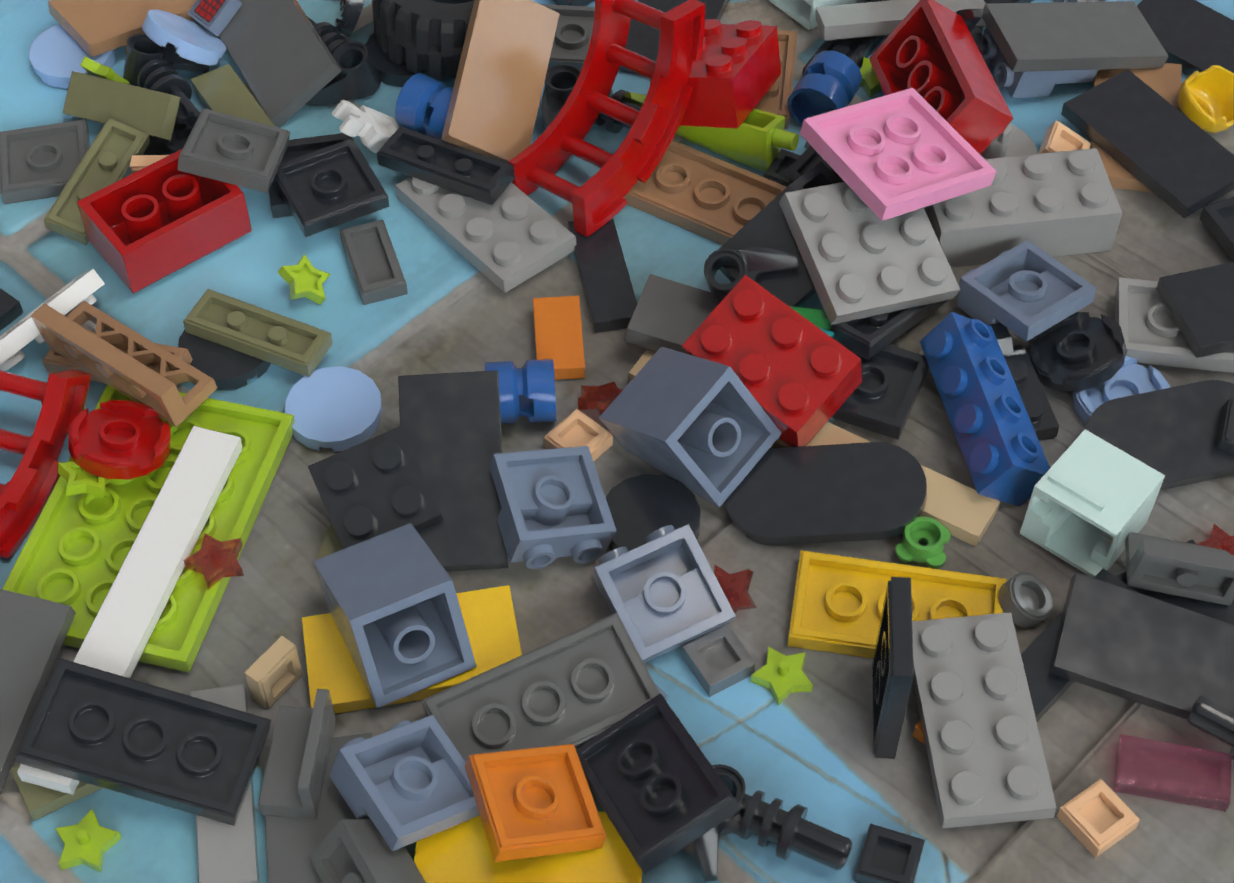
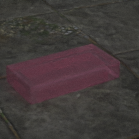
M1120 734L1116 749L1114 792L1226 812L1231 801L1232 759L1229 758V753Z

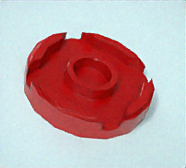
M110 400L100 403V409L88 413V408L76 415L69 425L68 450L75 464L89 474L106 479H133L148 475L163 465L170 455L171 427L167 421L164 423V421L159 419V414L148 405L129 400Z

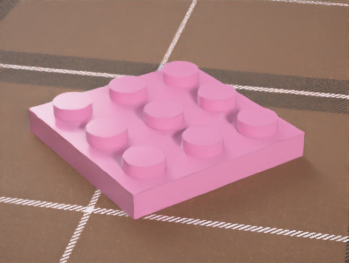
M914 88L806 118L803 120L800 135L881 221L991 186L997 172Z

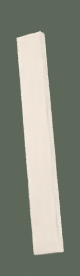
M193 426L73 662L127 678L131 677L243 448L240 437ZM23 764L20 765L17 771L21 781L71 795L74 794L80 782Z

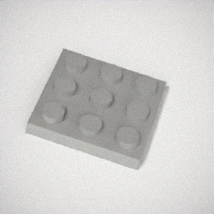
M845 182L787 192L779 202L830 325L950 300L961 290L924 208L881 221Z

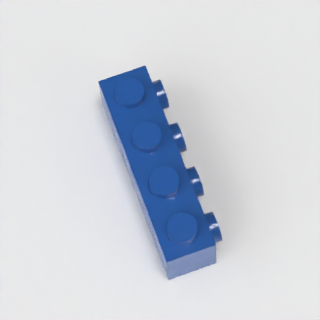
M951 312L919 342L977 493L1020 507L1031 498L1034 486L1046 474L1050 466L992 327L978 319H970Z

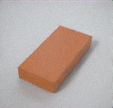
M580 297L533 298L536 359H553L555 380L585 378Z

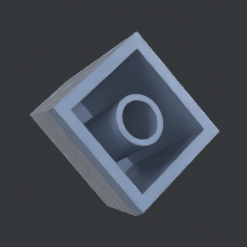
M665 347L659 348L599 417L628 452L668 477L683 483L690 491L717 507H720L782 434L730 366Z
M411 523L313 561L326 604L376 708L477 667L453 581Z

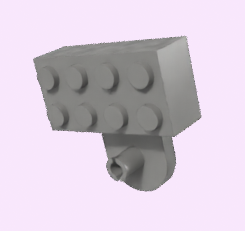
M1011 122L1007 125L1004 132L996 137L980 154L997 171L991 186L924 207L950 267L986 264L998 257L1002 252L1009 251L1027 240L1051 257L1112 251L1122 216L1121 208L1097 148L1038 154L1032 139L1024 131L1013 126Z

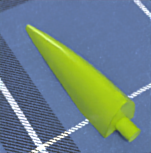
M630 92L631 103L642 107L647 95ZM755 108L738 129L679 126L676 132L677 135L707 150L765 172L781 148L794 151L799 142L798 134L784 130L785 116Z

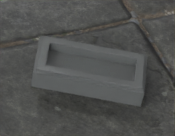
M384 220L339 230L341 242L363 305L408 294L407 284Z

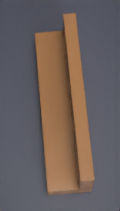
M83 301L67 316H64L45 303L31 315L49 348L133 401L150 406L159 414L160 418L174 427L182 423L217 389L213 378L86 301ZM88 320L96 324V334L85 329L82 325ZM126 342L128 344V353H124L112 344ZM160 363V373L158 374L144 364ZM193 383L195 386L184 397H181L175 384Z

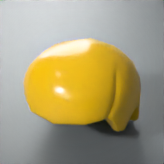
M1212 65L1200 73L1199 71L1193 72L1181 83V87L1178 89L1177 102L1181 112L1205 132L1218 133L1234 125V73L1219 65Z

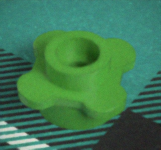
M917 517L902 532V543L896 546L895 554L903 562L913 560L918 563H926L930 568H940L946 561L943 549L944 544L950 541L951 533L948 528L933 518ZM918 542H923V543H926V544H928V545H927V546H922V545H920Z

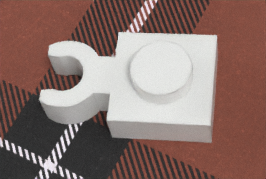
M341 100L332 112L333 117L344 121L339 127L341 132L351 137L360 136L362 143L374 153H377L399 128L395 118L364 105L359 109L354 104L345 100Z

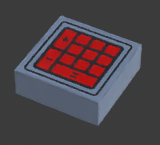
M197 0L187 14L219 37L243 3L239 0Z

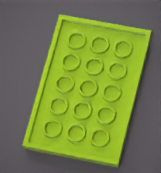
M107 384L94 410L100 409V403L133 400ZM179 392L181 397H184L187 394ZM207 398L177 427L168 423L171 427L170 455L161 467L145 476L128 480H112L105 485L104 499L85 493L66 496L68 482L60 475L2 589L71 606L76 614L63 645L80 648L193 426L240 437L243 448L138 661L189 673L292 438V427L295 422L294 415ZM70 456L68 462H74L72 456Z

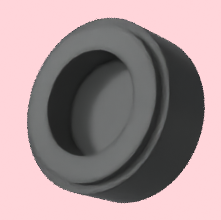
M1024 572L1018 573L1000 587L999 602L1004 613L1011 612L1013 623L1025 628L1034 627L1051 614L1053 607L1051 594L1046 585L1036 576Z

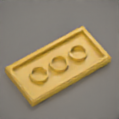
M800 550L787 646L873 659L887 583L891 580V577L911 578L912 622L1004 613L999 602V590L1007 579Z
M506 585L456 593L477 667L384 706L424 700L521 656L522 652L510 586ZM326 613L302 617L311 708L314 707L317 689H328L330 691L335 714L375 708L376 706L332 614Z
M598 812L607 837L600 849L494 862L480 815L416 841L414 863L426 883H642L641 868L606 812Z

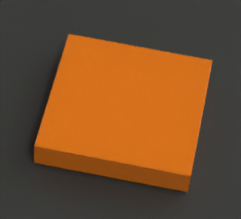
M574 744L472 754L468 756L465 769L494 862L602 848L607 837Z

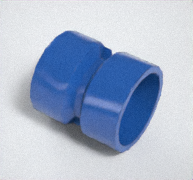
M822 51L816 54L788 98L787 107L790 115L802 126L803 120L806 118L847 107L861 86L862 75L859 67L843 53Z
M417 73L404 84L399 93L395 108L396 121L407 129L441 140L453 87L449 86L446 88L443 82L425 74Z
M553 359L526 360L522 368H517L512 361L485 362V371L498 370L501 424L516 423L519 416H525L530 423L557 421Z

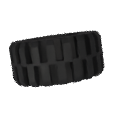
M372 0L373 28L377 43L384 53L388 52V57L400 66L405 62L406 69L410 72L417 74L425 70L429 77L442 81L443 78H454L455 81L474 0Z

